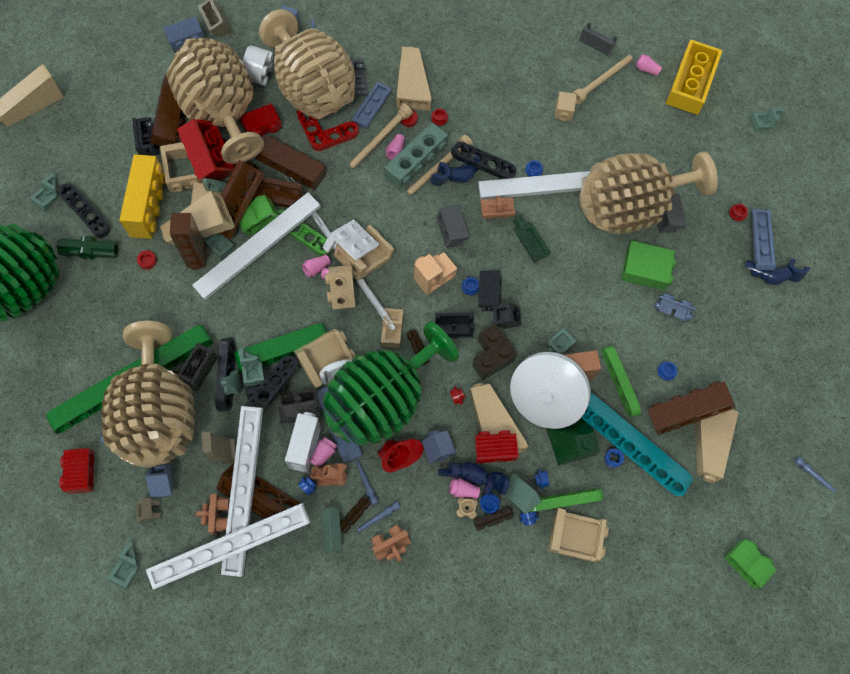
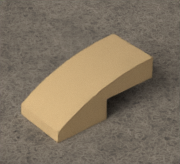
M385 308L384 310L390 320H387V316L383 317L381 347L400 348L403 309ZM386 322H387L388 324H392V323H393L394 326H395V329H394V330H390V328L388 327V325L386 324Z

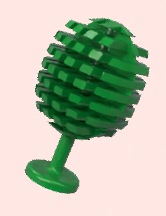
M15 223L7 226L0 225V322L7 321L8 317L15 319L21 313H26L32 309V306L39 304L42 298H45L50 290L54 288L56 284L54 279H58L60 275L58 265L55 262V259H58L50 243L38 233L24 230Z
M432 321L427 322L423 327V331L429 344L409 361L397 352L394 354L390 350H378V352H366L363 356L358 355L352 359V362L347 361L343 364V370L338 369L335 372V380L330 379L327 385L329 393L325 392L323 398L324 407L329 412L328 414L324 410L323 414L327 426L334 435L347 443L350 440L346 435L354 444L368 445L367 441L377 444L381 443L382 440L380 438L388 440L393 437V432L395 434L399 433L403 429L402 424L406 426L411 421V415L415 414L418 408L417 403L418 401L420 402L422 392L421 380L416 370L436 353L448 362H455L459 359L458 350L446 332Z

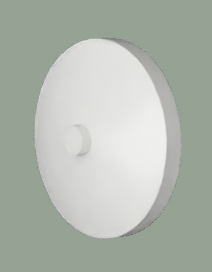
M554 352L536 353L524 359L514 371L510 384L511 397L517 410L530 422L550 429L564 428L578 421L585 413L591 396L590 384L582 368L572 359Z

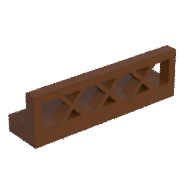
M241 160L238 161L221 194L235 227L228 230L227 233L224 231L220 234L230 240L265 173ZM254 173H257L254 181H251Z
M255 174L253 175L251 181H254L256 177ZM264 176L252 200L254 201L256 197L265 195L271 199L273 205L289 208L303 197L305 192L302 184Z
M234 463L221 474L216 488L228 497L231 495L233 478L231 473L234 470ZM255 475V484L259 488H254L251 511L261 518L266 519L287 510V508L283 507V504H289L292 507L301 504ZM266 493H271L276 498H269L266 496Z

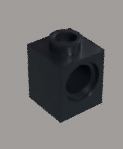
M511 303L493 306L494 324L503 329L521 326L520 307Z

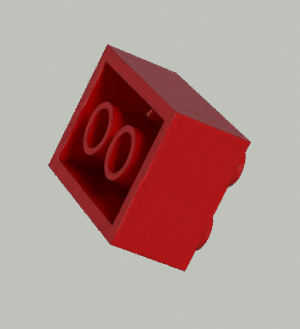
M192 119L177 130L180 140L186 149L187 157L194 168V174L198 180L207 178L221 181L230 176L235 167L234 164L226 163L222 158L221 149L225 143L218 126H213V121Z

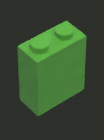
M631 240L627 247L621 280L665 290L673 281L674 275L671 274V271L676 264V258H674L675 250Z

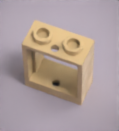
M182 142L160 146L165 182L170 192H181L183 189L188 188L193 189L194 182L203 183V180H198L195 174L171 178L169 161L187 157V152Z

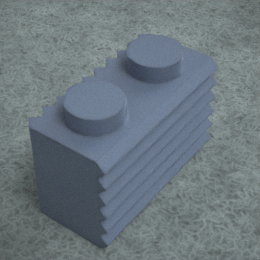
M195 16L163 27L173 52L179 51L186 39L204 38L202 29Z

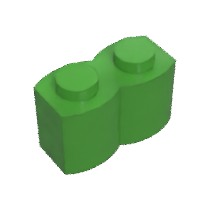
M265 195L258 196L248 205L239 224L243 233L251 236L258 233L279 215L270 198Z
M740 540L724 557L754 589L761 588L777 571L773 566V561L767 556H762L758 551V546L751 540Z

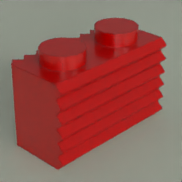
M272 103L247 112L240 117L241 125L245 132H255L261 137L267 133H275L282 128L281 120Z
M502 430L498 434H490L489 431H483L474 437L477 464L517 461L519 454L516 433H511L510 430Z
M90 448L64 450V455L60 458L63 475L59 478V486L62 491L67 494L93 492L94 451Z

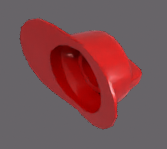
M414 438L404 441L394 439L387 441L377 451L382 461V469L385 472L391 473L410 466L420 459L423 453V444Z

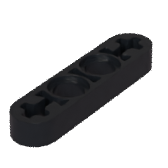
M457 142L451 149V155L456 160L495 177L510 179L516 175L517 170L512 163L467 143ZM472 154H477L480 158V161L475 162L472 158ZM488 161L495 163V169L489 167Z
M69 183L59 187L58 193L91 232L96 237H106L110 232L109 225L81 193ZM67 190L73 195L72 198L65 193ZM78 201H82V202H83V206H82V207H80V208H75V207H74V205H75L76 202H78ZM87 214H94L93 219L85 220ZM96 223L103 228L102 231L98 230L95 225Z
M232 337L222 338L219 343L215 407L218 412L230 411L232 408L233 393L225 395L224 387L221 386L220 382L222 377L230 376V372L235 370L234 353L236 352V343Z
M285 356L280 359L244 406L256 407L254 404L256 401L263 408L264 414L298 369L296 359L292 356ZM290 362H292V363H291V364H292V368H289V367H288V368L285 370V365H284V364H285V363L289 364ZM274 377H280L282 382L278 386H273L271 380ZM263 392L270 395L269 399L265 402H261L258 399L259 395Z

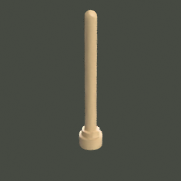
M631 55L626 56L585 88L576 89L572 92L577 94L576 104L579 105L585 101L588 93L630 63L633 57Z
M403 103L398 108L397 115L350 162L351 168H355L402 119H408L413 114L408 105Z
M463 135L458 140V142H464L473 146L472 140L467 135ZM451 151L407 190L408 194H414L430 179L432 174L437 173V167L440 162L449 163L453 159Z

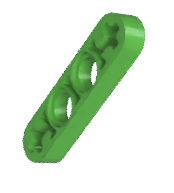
M279 209V210H276V211H277L278 215H280V214L283 213L285 210ZM303 222L298 225L300 226L298 232L291 231L288 233V235L319 256L325 254L329 256L333 252V250L330 252L321 251V246H324L327 238ZM313 235L315 239L312 242H307L305 237Z
M613 346L603 348V359L617 392L620 393L619 396L627 415L630 418L640 415V405Z
M593 488L539 497L541 503L529 512L600 501L604 499L602 488Z

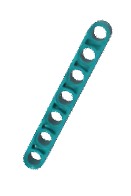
M591 393L588 407L581 418L673 495H685L693 482L691 474Z

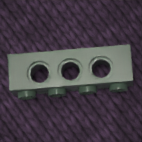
M431 123L384 167V176L399 189L403 185H408L416 173H421L425 164L431 163L439 151L445 150L448 145V134L434 123Z

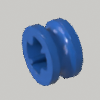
M610 449L604 456L606 465L611 468L618 467L624 460L623 453L618 449ZM611 453L613 456H618V459L616 460L618 461V463H616L615 461H610L609 458L611 457Z

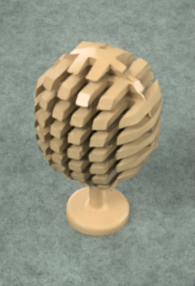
M285 9L272 11L262 20L259 27V36L266 46L275 49V77L277 84H279V89L286 100L302 113L315 119H321L330 113H335L344 105L352 102L355 93V72L352 61L341 44L318 29L310 28L297 34L298 22L293 13Z
M207 38L186 39L180 50L175 53L174 60L169 66L166 75L178 106L190 120L213 121V126L227 128L231 138L221 149L222 158L226 163L236 164L239 160L243 162L251 160L262 151L264 141L258 133H241L236 124V121L245 113L253 96V85H251V79L239 55L223 42Z
M705 151L699 152L694 156L692 172L671 176L666 169L665 163H659L657 159L648 154H619L592 165L591 170L593 171H590L587 177L582 178L579 203L583 214L595 227L616 235L631 233L657 225L662 221L663 218L658 216H662L665 211L672 210L670 199L674 195V187L695 182L701 194L705 196L713 195L718 184L717 171L713 159Z
M138 321L124 328V342L132 348L142 350V365L130 368L122 372L120 376L116 375L110 381L111 384L104 392L102 403V435L105 446L109 447L112 453L119 456L122 460L129 462V464L147 468L169 463V460L175 459L177 455L185 454L187 451L185 446L189 444L190 440L192 441L195 426L192 389L180 380L179 376L174 372L168 371L159 364H154V350L172 339L171 328L157 321Z

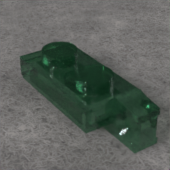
M521 214L514 217L515 234L532 261L535 263L549 256L551 252L533 223L525 222Z

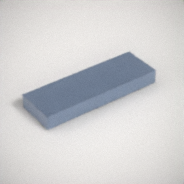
M377 82L352 118V122L367 130L392 93V88Z

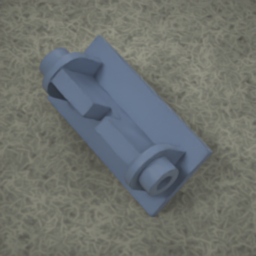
M668 294L657 296L661 300L660 302L656 301L654 306L657 311L668 315L671 314L672 309H675L673 316L684 321H690L693 316L690 313L691 310L697 309L692 307L693 303L681 300V303L674 301L675 297Z

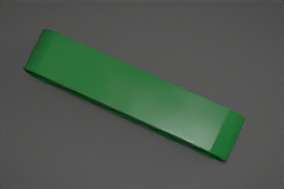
M319 323L243 349L252 356L258 357L262 367L279 362L285 356L295 357V350L326 334L327 329L325 324ZM238 350L234 353L239 372L243 373Z

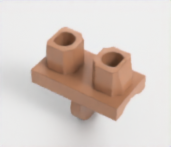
M496 196V199L480 201L482 218H509L515 216L513 198Z
M347 465L313 466L310 477L317 480V486H343L347 480L345 472Z
M210 494V505L202 504V511L196 512L195 517L201 518V525H207L208 520V533H211V535H218V532L226 531L228 518H219V511H229L230 499L219 497L217 494Z
M395 525L389 530L391 538L384 541L382 535H377L371 539L372 549L378 561L387 558L388 561L396 558L399 563L402 561L400 554L406 552L405 547L411 544L406 530L403 531L399 525Z

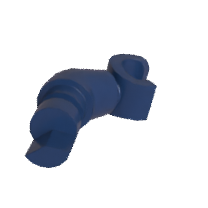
M476 154V155L473 157V160H474L475 162H479V161H480V158H479V156ZM440 162L437 171L441 172L442 175L432 174L430 182L436 186L445 184L447 179L453 182L466 183L474 177V174L479 169L468 164L450 168L447 164Z
M794 258L787 266L775 268L774 271L755 269V263L746 260L744 265L746 268L752 269L751 276L756 278L760 276V279L770 285H779L787 280L799 282L810 270V267H804L803 270L795 268L796 260Z
M469 461L460 464L449 462L447 469H438L439 476H458L480 486L485 485L484 491L489 496L492 494L493 489L505 495L510 482L506 475L500 472L489 473L479 464Z

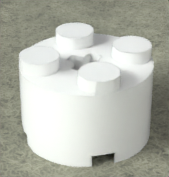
M250 45L247 47L243 58L247 73L252 83L267 86L269 80L267 74L272 72L274 62H272L274 52Z

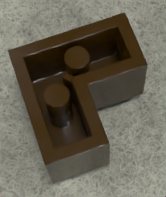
M496 324L479 333L478 342L485 352L474 358L472 366L480 378L485 380L515 362L517 353Z

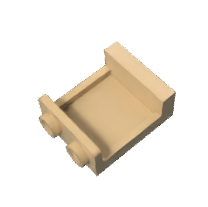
M371 225L366 227V232L379 243L376 249L357 261L339 244H336L334 256L343 266H352V275L358 281L391 260L394 252L392 245Z
M333 329L294 351L307 377L315 388L322 385L319 374L324 367L336 361L352 360L356 357L353 350L347 348L345 344L347 339L342 331L339 332Z
M556 509L548 552L595 563L599 562L605 556L606 547L603 546L604 538H607L609 526L606 525L607 520H597L567 513L565 509Z

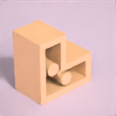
M445 252L433 257L430 254L425 257L421 256L414 264V280L426 295L457 275V267Z

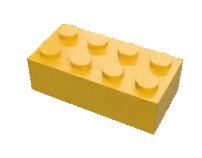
M690 39L665 104L698 115L705 103L723 50Z
M133 155L119 220L130 237L152 239L153 233H156L157 230L156 217L160 215L159 202L163 199L162 187L166 182L162 165L159 164L156 156Z

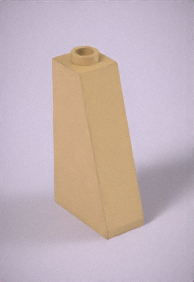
M402 46L396 108H399L404 103L411 109L431 111V94L419 48Z
M44 64L35 69L0 98V123L3 122L8 127L64 98Z
M212 191L180 212L192 214L203 238L235 227L223 197ZM169 220L160 228L163 233V239L167 243L175 245L170 236Z
M484 383L473 385L469 394L479 431H489L490 434H498L499 431L510 430L511 433H516L518 453L525 452L528 448L527 442L491 385H484Z
M730 410L694 423L697 475L703 477V480L706 482L715 483L724 477L738 411Z

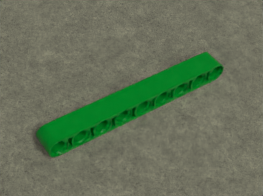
M197 325L155 349L154 364H159L170 370L172 367L209 347L213 340L204 325ZM142 357L47 412L45 416L54 433H63L102 410L104 392L111 384V379L116 375L120 376L122 372L130 368L140 367L139 365H142Z

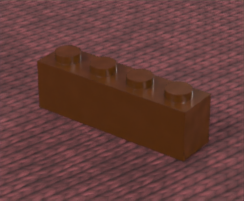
M166 74L161 84L150 139L151 144L158 146L177 143L179 139L177 128L181 127L182 118L179 117L180 113L183 114V111L174 98Z
M264 134L262 136L264 147L254 158L290 178L292 177V179L316 190L326 176L325 165L319 160L315 161L309 158L303 152L300 153L294 150L290 145H284L276 138Z
M171 213L170 236L187 268L198 270L201 267H206L207 246L192 214Z
M717 381L702 390L700 388L694 389L688 395H678L672 397L668 402L655 403L651 406L652 408L647 410L655 431L659 436L736 409L725 381Z

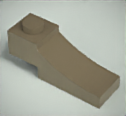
M210 431L201 432L203 454L211 462L220 461L223 465L235 462L237 445L235 439L222 438Z

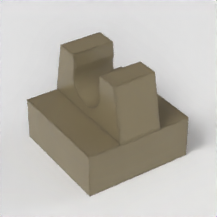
M150 497L142 498L136 502L137 523H145L160 517V513L152 511V507L160 505L159 500H153Z

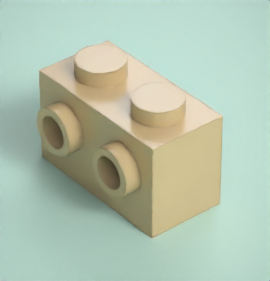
M352 266L329 267V274H325L326 285H330L331 291L327 292L328 303H332V309L355 307Z

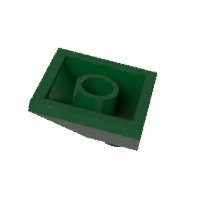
M579 419L572 425L564 428H546L558 466L590 458L600 452L594 431L583 419Z

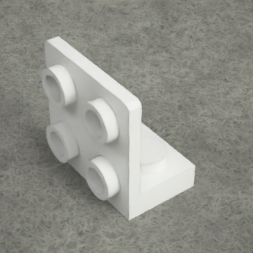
M353 219L331 232L322 248L330 252L336 248V244H339L357 261L376 249L379 243Z

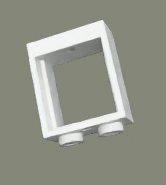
M304 412V414L298 413L285 458L289 469L305 473L310 471L312 463L309 461L316 449L321 430L319 419L313 413Z

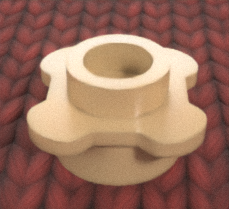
M464 497L459 498L457 516L460 518L466 516L474 519L477 515L475 512L478 505L477 500L465 499Z

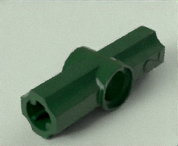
M82 236L81 239L60 238L57 240L56 245L59 255L78 256L85 260H88V258H90L89 260H94L95 257L116 258L119 251L117 241L97 240L91 236Z

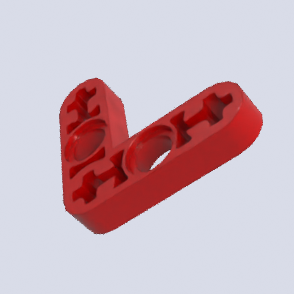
M297 110L299 123L312 149L315 151H322L356 138L359 134L358 125L351 121L322 131L317 119L308 116V121H306L305 116L302 115L303 113ZM310 126L317 128L314 132L307 130ZM348 128H351L354 132L348 131ZM332 134H338L340 136L336 140L330 138ZM316 136H317L319 142H321L320 145H318V143H316V140H315V137H316Z

